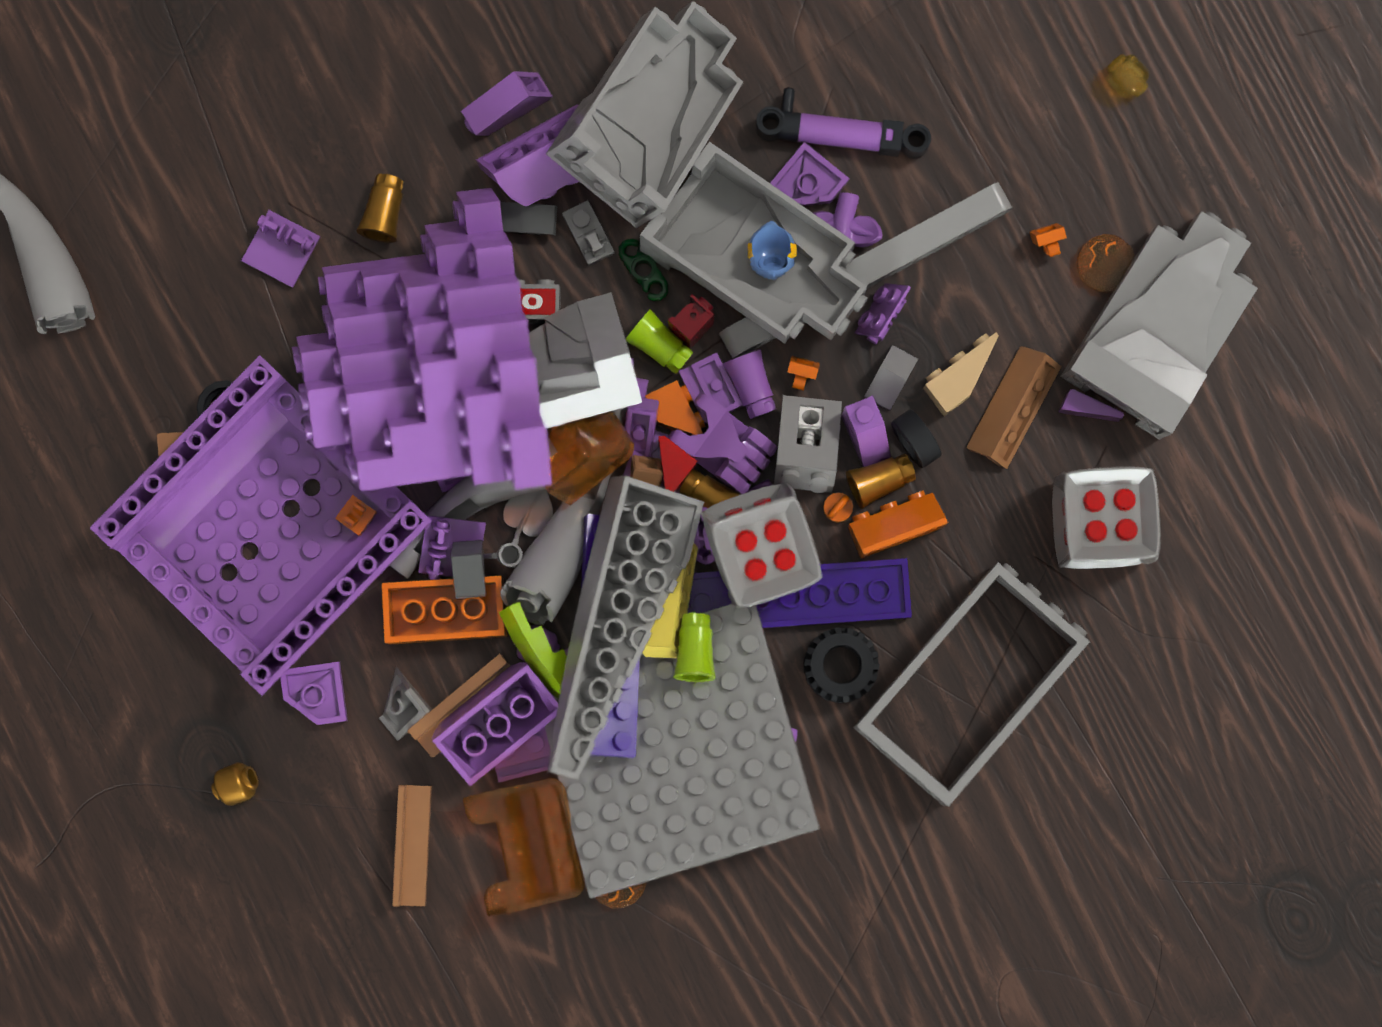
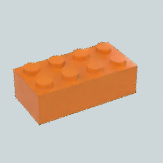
M502 576L485 577L486 597L456 599L454 579L382 583L385 643L390 645L507 637V629L499 614L500 611L505 609L500 593L504 586V578Z

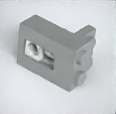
M783 395L774 485L787 483L793 489L811 490L815 493H832L837 471L842 401ZM797 438H802V444H797ZM816 440H820L819 446H816Z

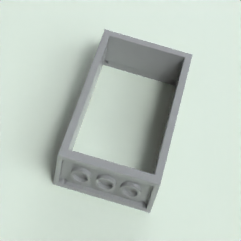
M996 563L988 570L853 727L943 806L949 807L1090 642L1085 638L1087 632L1075 622L1069 624L1062 618L1064 612L1052 602L1048 605L1039 598L1041 595L1040 591L1030 583L1024 585L1016 578L1019 574L1007 563L1003 565ZM996 580L1071 645L946 789L871 723L987 588Z

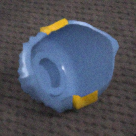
M774 221L764 224L751 237L748 243L747 258L751 261L752 270L759 276L768 280H776L778 277L785 275L795 264L797 246L791 234L778 226Z

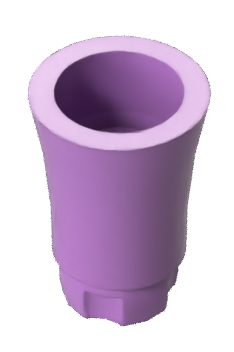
M761 350L745 354L722 364L738 392L743 407L746 406L750 419L776 410L775 403L771 397L773 393L765 372Z

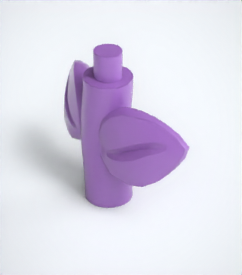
M839 193L834 214L826 211L814 213L853 240L856 247H869L882 239L881 227L870 216L854 217L859 201V196L856 194Z

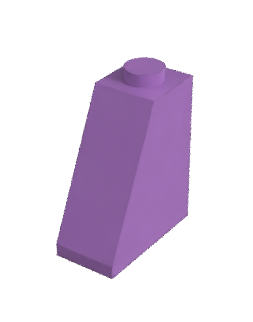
M514 71L461 112L465 117V125L471 133L476 136H489L547 102L553 96L539 73Z
M871 396L846 406L841 417L862 467L890 458L891 454L885 423L874 397Z

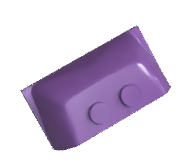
M574 105L476 159L480 169L493 179L512 200L523 206H529L540 199H548L554 196L557 190L563 186L579 182L546 155L561 129L579 105Z
M519 662L507 668L446 717L438 725L431 739L468 785L471 786L556 718L559 702L526 662Z

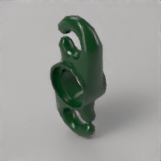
M632 238L622 241L618 247V256L632 279L641 285L645 293L649 292L652 284L661 285L660 293H649L647 297L652 301L664 299L668 294L669 284L657 267L654 259L641 252L640 247L636 255L628 256L625 253V249L631 245L639 246V241ZM641 263H646L651 266L652 271L647 276H639L636 274L635 268Z

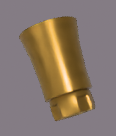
M390 174L376 175L364 215L357 228L358 234L380 242L393 243L397 241V224L403 197L401 193L403 180Z
M903 454L896 458L890 457L862 468L846 471V478L856 503L863 509L877 499L903 488L904 484L916 480V473L908 456Z
M695 469L691 471L680 488L682 495L703 501V507L706 508L741 495V493L719 483L708 475L704 476Z

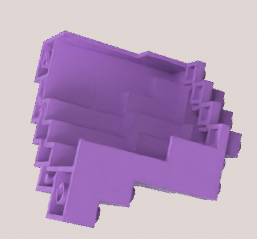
M492 188L456 192L457 201H453L452 206L454 218L457 221L424 225L425 234L420 235L422 251L425 254L322 267L323 277H318L320 295L325 294L327 305L321 306L327 333L297 336V346L292 347L296 373L302 372L303 383L298 384L300 402L302 403L303 411L308 410L310 421H304L306 439L313 440L314 448L345 444V458L351 473L352 482H358L360 491L469 475L474 485L511 480L515 490L552 485L546 425L541 418L536 362L530 350L527 318L522 311L520 282L514 271L512 244L502 227L500 200Z

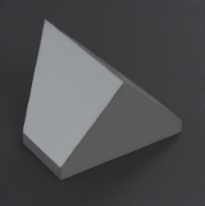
M396 666L385 709L379 719L398 741L408 733L407 730L432 709Z

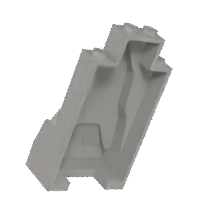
M694 1L679 10L673 21L658 8H652L641 16L593 93L581 101L561 129L546 155L635 228L665 212L743 84V81L730 68L722 64L737 38L729 32L727 27L709 15L705 8Z
M711 142L706 145L692 166V174L672 199L666 211L651 219L640 234L641 252L653 258L655 262L668 271L672 267L683 272L784 344L790 337L795 339L804 327L801 321H804L830 340L834 338L836 333L841 336L851 322L847 319L853 310L859 312L868 299L865 296L867 285L841 268L842 266L846 269L856 254L852 252L855 242ZM769 221H774L778 226L789 232L797 246L794 266L785 275L778 277L776 280H768L756 274L752 270L750 259L747 258L748 243L751 237Z
M1201 211L1197 214L1181 239L1177 237L1178 233L1174 229L1163 225V227L1157 225L1152 229L1060 376L1084 392L1090 389L1134 416L1137 418L1135 425L1159 440L1174 432L1207 377V369L1258 289L1252 285L1253 281L1248 276L1242 273H1233L1251 242L1245 239L1246 235L1236 228L1229 229L1221 224V219L1211 212L1204 213Z
M611 292L577 301L545 317V323L529 333L530 350L536 362L541 418L546 428L642 403L630 353Z

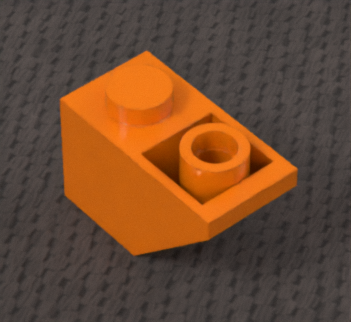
M676 380L645 395L647 399L659 401L658 426L672 431L681 430L689 436L703 434L701 429L706 427L698 411L693 413L689 402L693 400L686 385L680 387Z

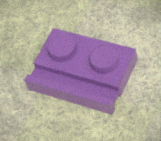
M717 353L679 371V375L684 385H686L695 407V398L699 393L711 397L725 407L729 413L743 407ZM696 407L705 425L708 424L705 414Z
M545 726L495 766L499 783L548 770L551 749Z

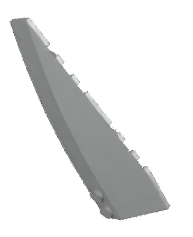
M628 476L610 477L570 640L548 772L572 779L579 778L595 746L594 741L600 729H603L608 721L607 715L614 702L618 701L626 678L631 676L652 634L650 630L655 620L660 619L667 597L670 593H673L681 570L686 568L690 560L704 504L703 501Z

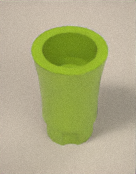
M651 309L625 339L626 342L649 355L663 367L666 365L675 374L693 354L688 347L682 345L684 342L667 328Z
M704 613L683 614L681 628L679 629L677 662L673 676L675 679L687 682H706L716 679L710 615Z

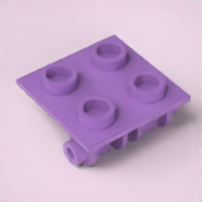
M268 210L266 216L261 215L257 225L260 227L241 261L293 288L320 236Z
M885 283L878 288L873 296V304L868 311L861 315L858 321L859 326L855 333L868 336L867 340L876 345L878 341H883L890 329L887 326H892V318H897L895 313L899 314L906 303L905 297L911 287Z
M427 515L432 522L424 530L418 573L428 574V578L432 580H439L440 575L453 577L451 561L453 542L483 540L486 522Z

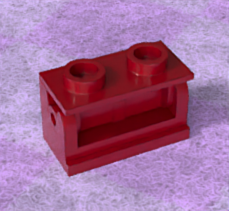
M692 294L690 296V304L686 305L675 318L671 316L668 320V328L684 342V345L691 349L713 326L714 313L712 310L714 308L702 296L697 299Z

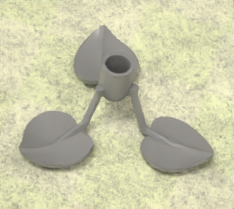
M547 489L523 494L507 501L503 511V519L508 526L517 528L512 543L501 545L497 553L484 554V559L497 558L503 566L514 567L515 569L523 556L522 550L518 546L521 532L523 531L527 536L536 537L553 516V508ZM442 576L447 579H453V577Z

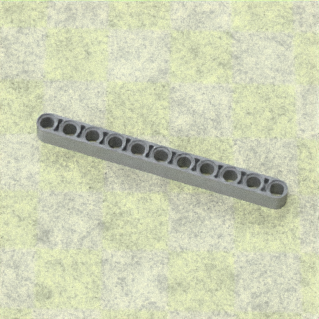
M999 182L994 183L852 260L846 269L842 266L841 268L867 285L868 289L1005 215L1013 207ZM747 317L719 333L732 359L743 356L776 338Z

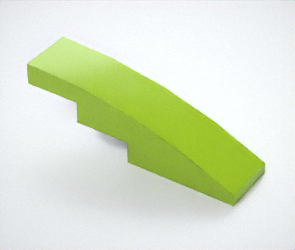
M520 602L506 607L499 614L512 641L528 666L546 688L559 700L567 660L564 649L553 653L542 626L531 630Z

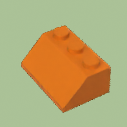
M924 490L907 496L909 501L900 505L896 501L880 506L881 512L871 516L869 511L853 516V522L849 523L848 529L860 559L944 528L948 521L933 492L925 495Z

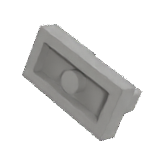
M588 200L562 213L588 266L615 254Z

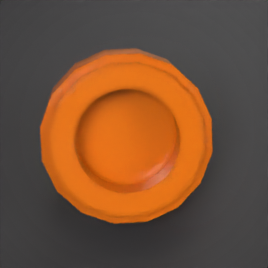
M833 493L824 502V514L832 522H844L852 514V500L844 493Z

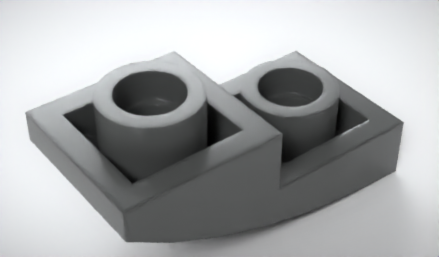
M500 202L504 233L556 235L558 206L544 204L523 206L519 203Z

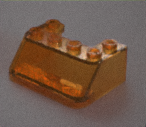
M614 411L546 428L547 436L556 448L557 453L549 458L552 485L544 487L549 494L571 506L630 459L634 452V442Z
M549 778L463 798L466 816L472 823L481 825L496 821L508 880L492 884L485 891L484 902L487 916L512 913L577 897L582 893L585 887V879L571 829V813L566 790L559 780Z

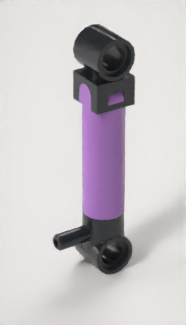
M785 88L783 90L781 110L774 106H768L763 108L756 118V132L760 138L768 142L777 139L878 151V155L899 157L902 150L904 155L912 159L924 156L931 143L929 129L921 124H912L903 131L904 122L883 119L882 123L793 112L795 96L793 88ZM772 118L779 125L777 128L769 130L762 123L764 120ZM915 135L919 136L923 140V145L914 147L910 145L908 138Z

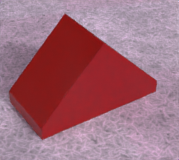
M665 435L659 436L664 488L676 492L696 467L698 461Z

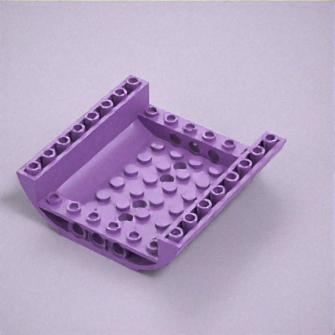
M259 355L90 529L111 549L120 552L242 671L240 675L258 693L263 695L432 521L396 486L360 491L358 482H352L351 473L345 458V444L314 448L313 440L306 439L304 421H310L308 410L303 411L299 392ZM310 480H317L320 483V491L315 496H308L305 493V484ZM352 494L377 512L361 536H358L335 519ZM289 501H296L300 506L299 513L294 517H287L284 513V506ZM249 543H254L258 547V554L252 560L245 559L242 553L244 546ZM229 564L237 568V576L232 581H226L222 577L223 568Z

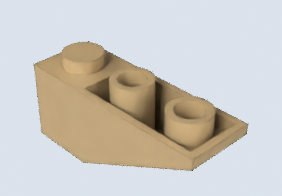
M997 332L990 337L985 333L972 343L975 347L967 354L964 351L959 352L949 360L950 367L943 372L938 368L925 378L928 383L925 384L923 389L943 416H946L970 397L999 335Z

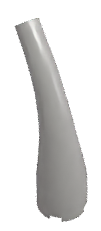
M0 174V210L3 212L8 223L37 331L41 334H46V328H56L59 334L86 326L85 318L89 317V319L94 320L95 313L89 292L68 249L53 226L32 201L12 182Z
M627 407L599 414L590 441V447L596 445L599 461L598 472L593 473L594 477L572 483L559 508L526 550L521 562L515 567L500 591L502 601L506 606L510 602L512 604L520 602L527 621L530 623L544 625L546 620L552 622L578 577L583 560L584 516L586 514H599L620 447Z
M580 419L546 429L552 485L515 490L511 480L474 485L469 475L452 487L425 515L466 520L493 504L523 494L542 491L594 477L593 473L598 472L599 461L596 445L590 447L585 434L591 432L589 427ZM424 530L389 565L407 579L419 566Z

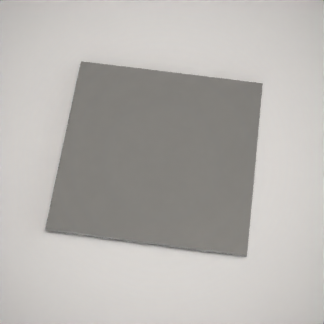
M730 604L704 613L710 615V629H712L713 663L716 679L712 681L687 682L677 680L673 677L677 658L645 657L643 653L641 654L635 758L589 756L578 779L557 774L589 898L601 896L820 829L756 605L737 608ZM556 718L545 726L550 749Z

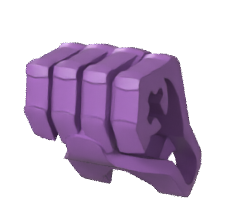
M699 393L695 398V404L707 417V431L704 434L689 436L681 430H674L668 435V439L696 459L700 466L721 482L744 494L750 487L747 481L755 483L760 477L761 473L756 468L764 470L770 462L765 456L771 457L778 447L757 429L748 428L711 397Z

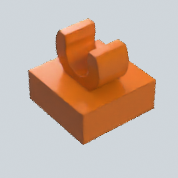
M1055 223L1030 231L1032 243L1038 247L1043 246L1045 255L1053 257L1061 254L1058 241L1067 238L1062 225Z
M791 356L787 372L795 374L792 388L804 391L807 378L816 380L820 363Z
M352 494L335 519L358 536H361L377 512Z

